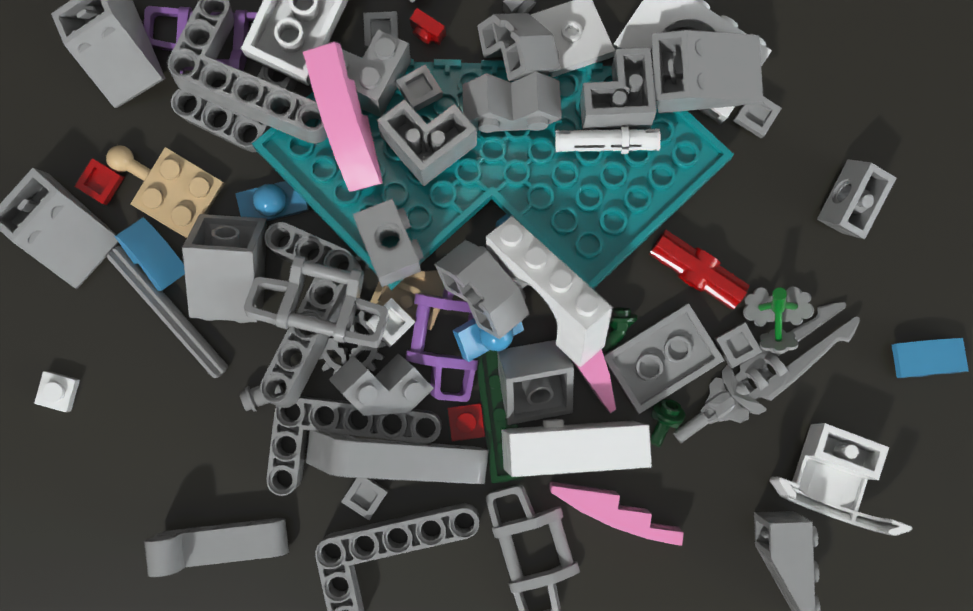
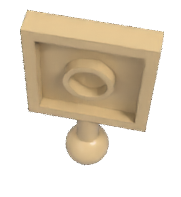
M122 145L112 147L106 155L107 164L112 170L116 172L128 171L144 181L132 200L131 205L186 238L199 214L208 213L225 185L221 180L166 147L152 169L134 160L132 151Z

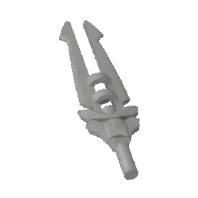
M837 302L817 307L818 313L814 319L789 332L796 334V340L799 342L845 309L846 303ZM854 317L786 367L778 358L781 354L762 349L761 353L739 365L740 372L735 376L732 369L727 365L722 370V379L715 377L709 384L710 395L705 402V406L701 409V413L674 431V436L682 443L707 424L728 420L742 423L749 419V413L759 415L767 411L756 400L764 398L772 401L815 364L835 343L839 341L849 343L859 325L860 318ZM768 364H770L775 370V375H773L769 371L767 367ZM748 378H751L754 381L757 387L756 389H754L750 385Z

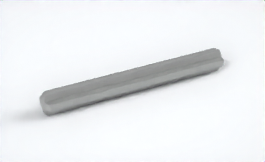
M121 246L112 249L108 253L107 258L213 378L223 375L227 371L228 365L165 293L157 291L138 263L134 264Z

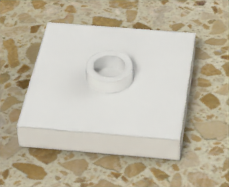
M573 0L531 14L533 18L554 35L555 45L559 52L560 69L551 73V78L614 57V47L593 0Z

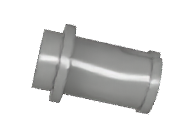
M281 384L275 388L274 394L276 398L284 394ZM260 385L251 389L247 386L245 391L239 393L246 411L253 410L255 412L258 411L257 407L270 403L262 397Z

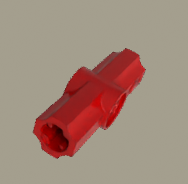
M668 230L663 231L649 252L653 258H656L663 265L678 273L677 276L683 282L698 291H705L730 309H735L747 294L750 285L720 266L721 262L700 248H693Z

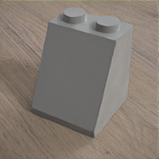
M199 214L182 247L189 318H200L206 321L229 320L238 323L258 321L247 317L244 304L253 280L256 277L265 278L266 243L264 236L267 230L266 218ZM264 290L260 292L254 308L262 310Z

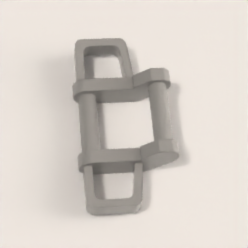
M298 255L294 257L289 281L256 277L253 280L244 304L245 313L249 318L274 324L284 329L295 327L332 336L333 340L337 342H348L373 348L380 345L389 317L386 307L360 299L364 271L358 269L347 271L309 262L307 257ZM305 275L347 285L346 297L337 323L295 313L303 291ZM262 290L285 292L278 314L254 308ZM357 309L380 317L373 335L350 332Z
M521 484L490 492L486 496V502L493 524L492 531L494 537L499 539L511 579L508 584L511 593L514 594L519 611H529L523 591L548 586L552 608L543 611H560L561 607L556 583L580 573L578 562L573 561L561 518L564 516L561 507L550 508L535 514L526 490ZM515 494L519 497L526 517L502 523L496 498ZM549 524L561 565L551 570L523 576L511 535Z

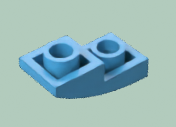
M144 217L114 236L134 264L138 263L157 291L164 290L185 274L182 261Z
M963 338L916 341L892 345L897 378L924 377L934 374L969 371Z

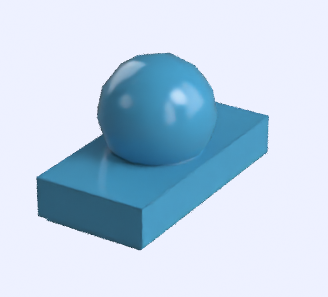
M286 181L264 184L259 188L235 193L241 217L266 218L267 221L310 211L308 203Z
M473 318L453 329V333L463 359L470 362L489 350H505L511 344L513 337L522 332L524 328L522 322H520L501 339H498L479 328Z

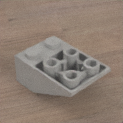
M70 0L51 13L64 46L114 108L120 107L166 79L133 0Z
M694 30L652 34L654 91L659 113L763 103L759 35Z
M32 168L0 203V231L14 244L75 289L81 286L107 257L108 253L119 243L114 237L117 234L47 172Z
M794 511L754 512L755 546L791 611H820V602L818 596H815L814 583L819 581L818 563L814 561L813 547L818 545V532L816 527L813 526V522Z

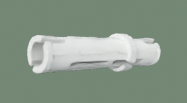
M621 126V129L556 130L555 149L556 152L621 151V154H628L629 151L637 150L659 151L660 129L637 130L629 129L628 126Z

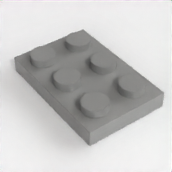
M689 303L604 355L607 366L638 414L725 361Z

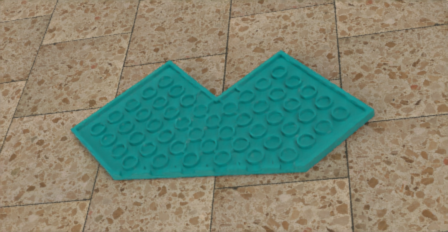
M411 59V63L404 74L406 75L426 64L443 92L442 98L416 112L426 124L430 123L453 104L464 114L463 84L486 73L508 81L504 61L481 60V63H461V60L434 59V62H414V59ZM594 63L553 77L560 82L561 120L551 123L546 129L539 131L516 130L486 133L479 131L475 127L477 129V146L425 186L419 182L381 137L377 122L380 117L361 109L362 115L368 116L383 184L349 192L328 137L321 143L313 144L271 127L252 143L254 149L375 274V269L353 214L393 199L397 210L404 208L411 227L405 230L410 241L417 239L424 256V259L419 260V264H421L492 199L509 217L513 216L592 289L599 285L726 165L734 155L688 111L659 113L657 106L651 129H660L659 151L637 150L629 151L628 154H621V151L556 152V130H582L580 98L583 83L612 81V66H603V63ZM398 87L384 114L404 100ZM314 92L306 97L316 102ZM314 118L308 120L305 125L317 127L322 121ZM389 236L382 241L381 245L386 248H392L399 243L400 239L395 236ZM401 279V280H399V281H396V282H394V283H391V284H389V285H387V286L392 290V289H393L395 286H397L403 279Z

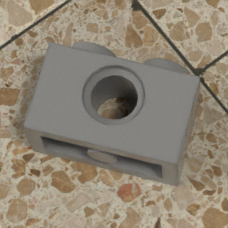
M848 159L817 220L842 234L865 239L896 177L871 162Z
M393 199L353 214L381 287L421 272L419 260L424 259L417 239L410 241L405 230L410 228L411 225L404 208L397 210ZM389 236H395L400 239L399 243L392 248H386L381 243Z

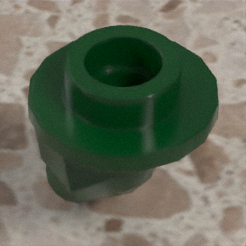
M612 308L609 325L613 330L607 335L605 346L603 347L607 353L624 338L627 329L637 321L638 316L631 314L630 308Z
M671 399L661 400L653 405L651 417L658 422L650 437V443L657 447H661L669 428L678 429L685 419L686 414L681 405Z

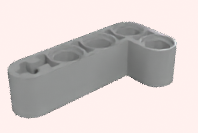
M285 518L171 530L157 533L144 541L149 577L175 574L185 567L271 558L289 553Z

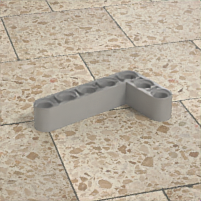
M199 0L168 59V68L176 85L183 91L308 143L316 144L324 141L328 136L323 122L317 127L305 125L308 120L314 118L322 121L317 102L216 61L234 25V15L229 0ZM215 10H223L219 15H210ZM201 38L209 39L204 44H195ZM194 67L188 74H180L183 68ZM216 80L226 81L220 87H211L212 83ZM247 93L258 94L255 99L250 101L242 99ZM284 105L290 108L284 114L274 113V110L279 106Z
M264 65L262 66L257 78L291 92L294 91L298 81L287 76L281 82H274L273 74L275 70ZM182 89L176 90L171 98L172 109L187 122L249 152H257L252 143L271 128ZM249 93L246 101L255 99L258 94ZM196 98V108L192 112L185 113L184 105L186 101ZM286 106L277 107L274 113L282 114ZM226 113V123L222 127H214L213 122L216 115ZM251 127L257 128L255 140L248 143L244 142V132Z
M277 222L266 230L264 236L266 245L278 257L289 263L293 262L296 255L307 257L311 250L318 248L320 250L319 255L313 260H308L309 262L337 268L340 263L348 261L349 267L347 271L352 269L361 270L358 261L346 249L290 224ZM290 236L287 245L283 247L278 246L279 241L283 237ZM315 277L296 314L337 323L346 297L347 285ZM329 291H333V299L327 304H321L322 296ZM289 327L261 381L260 393L262 397L281 408H288L298 401L330 336L319 333L306 335V330ZM302 352L301 362L291 367L290 360L293 354ZM285 382V393L283 396L276 398L274 394L275 388L280 383Z
M300 396L296 402L301 413L297 420L289 419L285 414V408L278 406L275 408L266 478L267 486L272 493L284 496L294 491L301 484L308 430L425 444L437 439L442 429V421L435 412L412 409L409 413L395 414L402 421V427L397 432L389 431L384 425V419L389 414L367 416V426L358 428L351 421L352 413L357 409L349 401ZM322 406L330 407L333 410L334 420L331 424H325L320 421L318 412ZM429 418L435 423L436 430L432 435L425 436L418 431L417 423L420 419ZM284 436L292 437L295 440L296 450L294 453H287L282 449L281 441ZM279 470H285L291 474V486L285 487L278 482L277 474Z
M309 430L306 463L327 474L340 477L485 484L489 449L463 445L361 439L346 434Z
M461 503L326 535L316 548L315 558L327 611H364L354 564L468 539L474 536L479 528V513L477 509L468 503ZM467 513L473 517L474 523L469 528H460L455 522V517L458 514ZM433 520L437 522L441 528L440 533L435 536L427 535L422 529V525L426 521ZM394 528L403 529L408 539L403 543H396L391 539L390 531ZM360 536L370 537L374 542V548L370 551L362 550L358 546L357 538ZM328 543L336 544L341 550V556L338 558L329 557L325 552V545ZM332 578H344L348 582V589L345 591L335 589L332 584Z

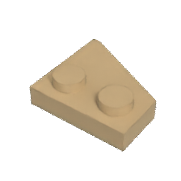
M437 270L421 271L404 278L392 290L387 285L381 287L380 282H378L370 302L384 306L392 298L415 321L417 304H414L415 293L442 297L444 285ZM430 308L428 330L432 331L441 309Z

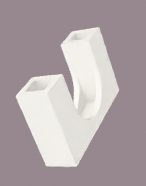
M643 0L615 41L613 47L614 50L628 48L652 49V34L665 33L676 28L735 34L746 33L740 30L738 24L730 17L725 15L720 17L711 11L709 4L704 0ZM760 38L761 67L772 51L766 47V42L762 38ZM735 106L700 109V111L721 124L728 118Z
M513 216L486 236V249L521 289L528 284L531 285L547 302L558 325L556 345L572 361L581 367L605 346L612 307Z

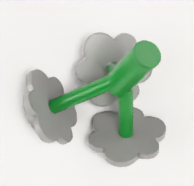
M760 287L755 289L753 294L746 295L744 299L746 306L744 307L743 314L747 320H754L757 326H764L766 322L775 321V329L769 333L761 334L760 348L776 354H782L788 350L798 348L796 334L792 332L786 333L782 330V321H791L793 325H800L803 319L812 317L814 307L809 303L811 295L808 292H801L798 287H789L787 290L778 287L773 290L772 296H769L765 288Z

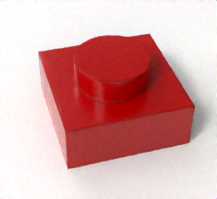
M416 8L409 19L411 28L414 29L412 33L427 44L433 41L440 45L446 36L445 26Z
M92 158L74 187L98 202L108 205L125 177Z
M481 403L448 407L452 441L485 437Z

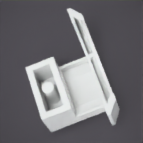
M826 423L811 424L793 480L789 481L781 477H770L771 484L782 498L812 511L883 534L896 536L912 531L911 526L898 521L858 512L868 479L879 480L889 450V447Z

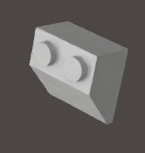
M556 340L497 351L498 375L508 425L573 413L574 366L571 359L556 345Z

